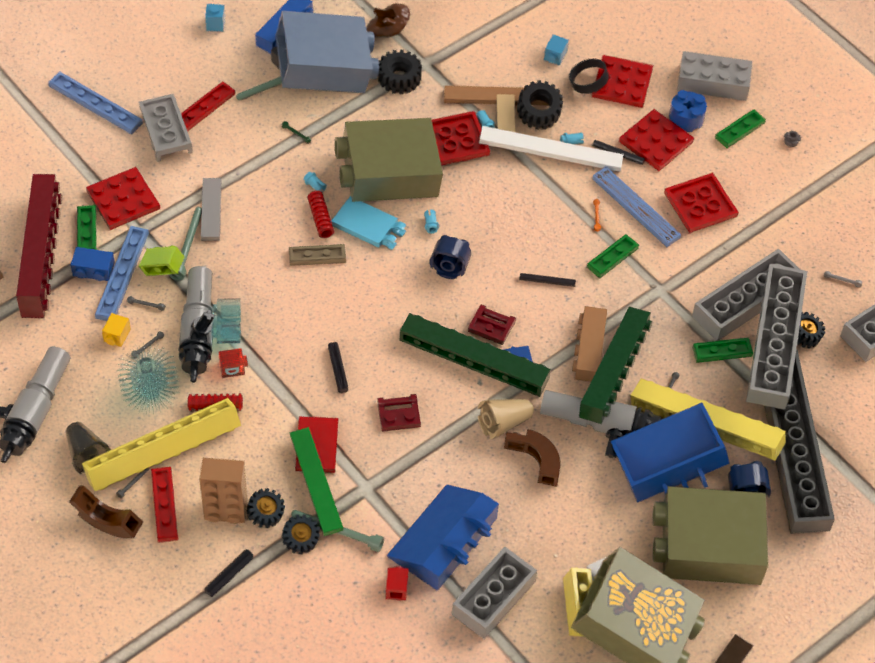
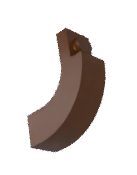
M527 429L526 435H521L517 432H506L504 449L524 452L533 456L540 468L538 483L557 487L561 462L554 444L544 435Z
M84 485L78 486L69 501L79 511L78 516L96 529L115 537L134 538L143 524V521L131 509L119 510L106 505Z

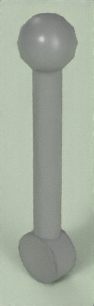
M829 271L824 272L825 278L831 277L854 284L856 287L862 286L861 280L854 281L831 274Z

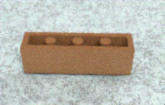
M585 306L584 313L579 315L578 324L582 325V328L577 330L576 340H580V343L575 345L574 356H578L577 360H573L572 372H576L575 380L591 382L601 363L607 309Z

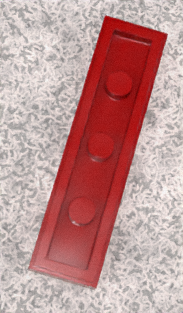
M222 81L183 111L181 115L187 132L236 94L235 90Z
M172 468L151 469L158 543L178 541Z

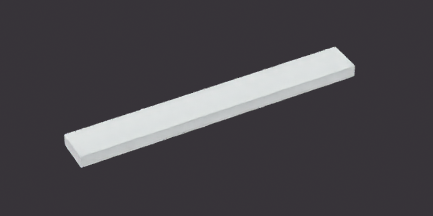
M486 126L482 127L480 144L599 168L607 167L618 172L622 168L623 154Z

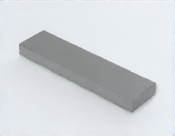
M203 178L201 241H220L221 178Z

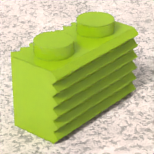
M177 246L147 248L139 268L146 276L178 274L185 257Z

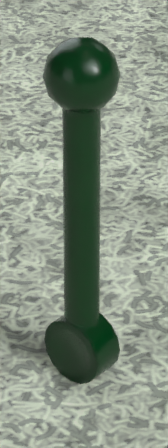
M287 121L282 122L283 129H289L303 138L306 143H311V137L304 136L289 126Z

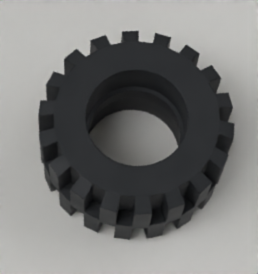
M537 80V83H534V81L530 82L529 86L526 85L524 90H521L518 99L517 112H519V118L522 119L524 124L528 123V127L532 128L534 126L536 130H539V127H542L544 130L547 129V126L552 127L554 123H557L563 107V96L560 94V90L558 88L555 89L554 84L549 85L548 81H545V83H541V80ZM541 100L546 102L549 108L538 110L531 105V102Z

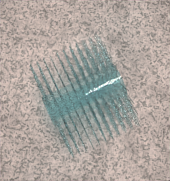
M147 345V357L144 348L145 358L143 354L140 358L135 355L139 359L137 363L132 361L133 365L123 364L124 366L132 367V369L122 368V370L131 372L127 374L125 372L124 374L120 373L117 377L123 375L131 376L129 378L126 377V379L124 377L120 379V382L132 380L128 384L133 385L130 388H122L124 392L125 390L127 392L129 389L135 390L121 395L124 397V395L127 396L135 393L133 397L126 399L128 401L139 395L136 400L141 397L144 401L143 405H145V402L146 404L148 403L147 408H149L150 412L149 399L153 409L152 399L154 403L157 399L161 401L158 398L160 394L165 396L164 392H172L164 389L173 388L174 390L179 387L165 386L170 383L171 385L173 383L177 384L175 383L176 381L166 382L168 379L171 380L172 378L174 380V378H178L177 375H173L177 374L175 373L177 370H174V372L171 370L170 373L164 372L167 369H175V365L174 367L172 365L168 368H162L167 364L176 362L170 361L169 363L162 364L165 361L163 359L158 362L167 352L156 360L155 358L158 354L155 355L153 352L152 355L151 353L149 354L150 349L148 350ZM168 374L173 375V377H172V376H171V377H165V376L168 375ZM125 382V384L121 383L120 385L126 387L128 384Z

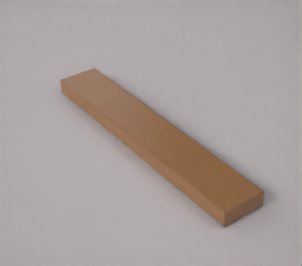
M444 86V103L497 104V94L515 95V105H518L520 92L524 90V87ZM541 100L531 102V105L549 106L546 102Z

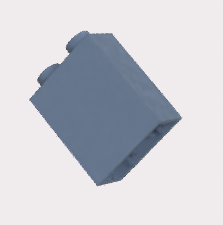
M282 11L275 34L282 88L365 93L369 80L377 79L379 61L377 58H371L370 54L374 49V33L367 32L364 17Z

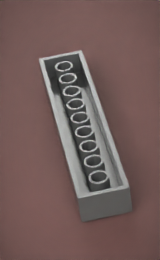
M796 350L790 396L786 409L764 406L768 425L779 427L786 431L785 445L776 459V466L790 534L830 531L835 517L798 350Z

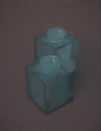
M241 298L217 299V304H213V314L217 316V327H213V338H217V344L241 343Z

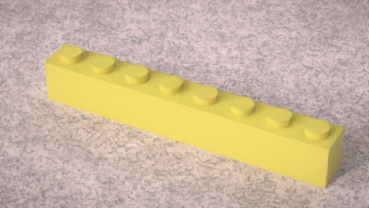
M641 378L631 394V405L637 406V408L642 407L641 411L644 412L645 409H649L653 414L661 416L662 419L703 403L722 441L775 461L785 445L786 431L779 427H773L760 420L745 417L743 414L729 411L724 407L715 406L705 400H699L669 387L658 385L653 381Z
M228 398L83 462L82 466L89 484L94 491L103 490L108 485L117 481H123L128 476L143 472L150 466L158 465L170 457L180 455L181 452L190 448H196L201 443L214 440L221 434L233 431L241 426L236 407Z

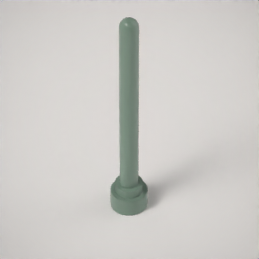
M281 76L238 93L236 95L237 100H243L282 84Z
M197 207L194 211L181 253L185 259H183L181 268H179L180 271H178V274H170L174 280L181 281L185 278V262L202 214L201 207Z
M297 510L291 512L293 518L298 514L299 517H302L303 514L306 515V518L312 517V521H316L318 523L317 526L321 527L317 517ZM343 527L344 531L337 532L340 535L368 544L371 550L378 553L384 544V537L377 534L375 536H368Z

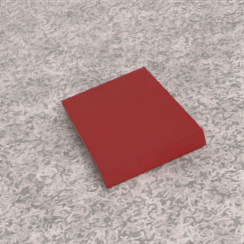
M299 416L298 430L309 427L324 472L335 473L339 418ZM296 455L295 471H302Z

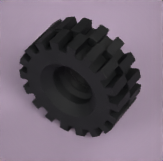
M393 50L392 54L387 52L386 56L383 55L381 60H379L378 82L381 83L380 86L382 88L385 87V90L388 92L392 90L393 94H396V91L399 94H403V91L410 93V89L414 91L416 86L420 85L422 76V64H420V59H417V55H411L410 51L404 53V50H400V52ZM396 71H403V72H405L406 74L397 75V74H394V72H396Z

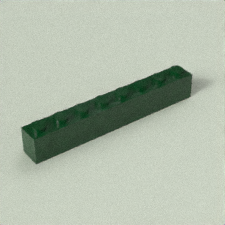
M628 307L580 403L579 418L602 424L604 418L609 417L610 405L615 404L617 392H621L623 387V379H627L629 367H633L635 355H639L641 343L644 344L647 331L650 332L653 323L650 320L651 312Z
M409 313L400 329L399 341L538 397H541L549 381L551 369L545 365L534 363L525 357H519L507 350L494 347L490 343L481 342L472 336H466L455 329L446 328L437 322H431L419 315Z

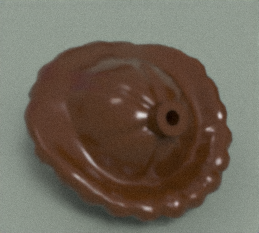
M398 3L387 6L385 9L375 8L373 13L376 16L369 21L366 30L367 32H373L374 37H393L398 35L409 21L410 9L407 5Z

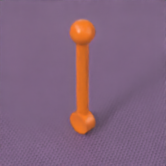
M594 199L596 221L594 230L599 232L601 230V225L599 224L600 200Z

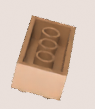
M203 458L199 481L204 520L210 522L225 521L232 524L245 523L248 498L244 461Z

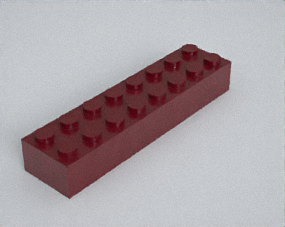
M55 174L32 175L16 293L21 318H44L45 311L49 310L47 295L51 294L49 280L53 278L51 264L55 262L53 249H56L57 246L55 234H58V223L56 222L57 219H60V208L58 206L62 204V193H59L60 182L56 181Z

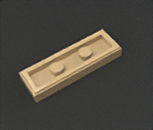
M497 94V129L515 132V95Z

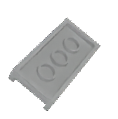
M174 94L139 102L157 162L161 161L162 155L188 150V154L193 153L192 143Z

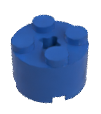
M680 90L672 99L669 120L686 132H693L694 129L701 128L707 109L705 97L702 94Z

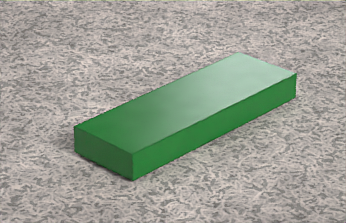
M753 109L716 133L715 139L728 149L764 125L766 119Z
M96 205L77 206V247L97 250Z
M625 234L587 263V268L598 278H601L639 249V244Z
M749 337L693 343L692 346L696 363L753 356Z

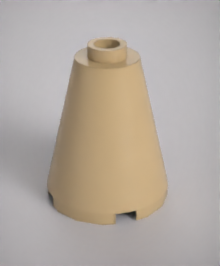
M527 399L483 400L479 403L477 409H481V415H478L480 428L486 436H491L490 439L497 438L530 419L534 413V406Z

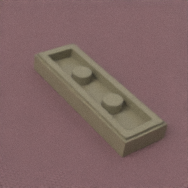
M345 244L289 247L290 266L346 263Z

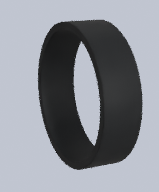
M599 59L583 60L577 63L569 73V80L573 89L581 94H589L600 90L609 79L606 65ZM598 67L604 70L603 75L594 83L588 85L574 83L576 76L585 69Z

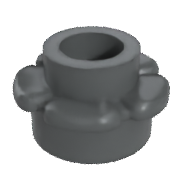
M795 131L784 134V143L788 147H796L801 141V136Z

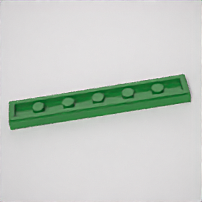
M309 427L290 432V437L323 535L327 536L344 531Z

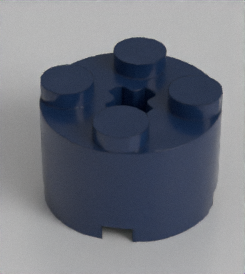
M442 235L436 242L430 257V267L432 269L434 267L437 271L436 274L446 279H457V276L460 275L462 277L471 258L469 242L464 239L460 240L448 235Z
M754 461L751 464L743 465L734 464L730 467V472L728 473L730 491L766 493L768 498L771 496L768 470L762 465V462Z

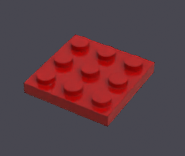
M602 55L601 61L606 65L609 79L604 87L592 93V97L643 108L654 65ZM599 68L596 81L604 73V70L602 68Z
M655 109L651 110L619 137V143L637 156L645 158V162L658 171H661L694 142L693 136Z
M475 111L432 119L441 166L490 156L489 146L479 143L482 129Z
M137 167L86 187L88 195L110 230L160 210L159 202Z
M713 172L665 188L664 194L689 233L738 217V210Z

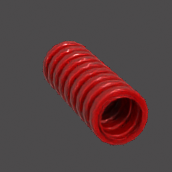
M319 190L312 191L308 194L307 199L320 238H328L334 234V228L323 192Z
M215 393L212 396L211 394H207V396L201 394V396L189 394L188 409L189 411H192V409H195V411L202 410L228 398L235 405L236 409L241 411L243 409V395L241 393L235 395V393L229 395V393L217 395Z

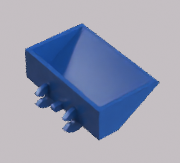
M699 403L610 441L637 503L662 492L666 495L668 487H676L682 484L683 488H689L687 482L699 477L703 487L706 488L708 484L704 474L730 464L725 445L703 403Z
M446 484L386 556L404 569H409L410 573L438 591L459 564L467 565L468 553L477 547V542L482 536L489 537L491 535V525L497 519L499 503L481 492Z

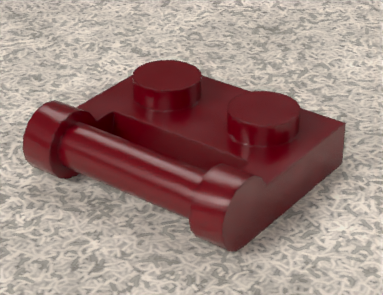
M481 304L468 327V332L503 345L515 325L516 317H508L487 309V306Z
M416 394L390 399L377 398L382 432L421 427ZM411 404L410 408L385 410V407Z

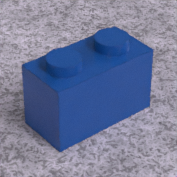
M76 247L70 265L72 276L90 278L97 281H109L115 264L113 252Z

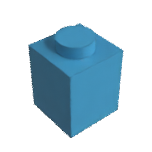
M207 4L205 14L206 31L224 32V5Z
M553 34L545 48L544 60L560 65L567 53L569 40Z

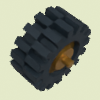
M809 312L801 313L797 345L802 344L803 348L806 345L807 348L815 347L825 334L823 321L819 322L820 318L818 316L815 318L813 313L809 315Z
M266 488L265 491L259 489L258 492L255 491L247 504L246 513L249 514L248 519H253V524L256 525L258 523L260 528L265 525V528H269L270 525L272 527L275 526L284 513V499H280L281 495L279 493L276 495L275 490L269 492V488Z
M298 514L294 518H289V521H286L282 531L283 544H286V548L288 550L291 549L292 553H308L317 545L320 537V528L317 527L318 523L316 521H312V517L306 518L304 514L302 517H299Z

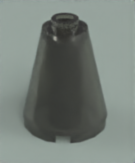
M82 422L71 423L66 428L65 433L72 464L79 474L85 473L82 466L83 462L111 450L102 439Z

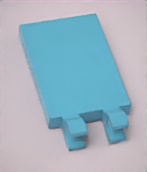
M351 196L331 221L333 227L378 248L382 244L393 250L397 245L395 243L397 237L390 234V232L400 237H403L406 233V230H404L406 224L398 222V218L362 201L352 202Z

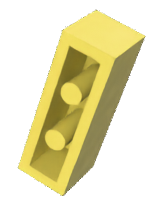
M571 568L563 577L569 636H583L571 629V626L592 584L591 569Z

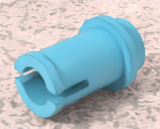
M484 110L476 113L482 127L495 128L494 121L490 120Z
M582 132L575 134L564 133L560 136V142L569 144L584 143V140H581L584 139Z
M308 172L304 176L306 185H310L316 191H321V189L325 191L327 185L316 177V173Z
M430 209V216L428 210L424 212L425 230L433 234L438 231L439 223L436 220V212Z

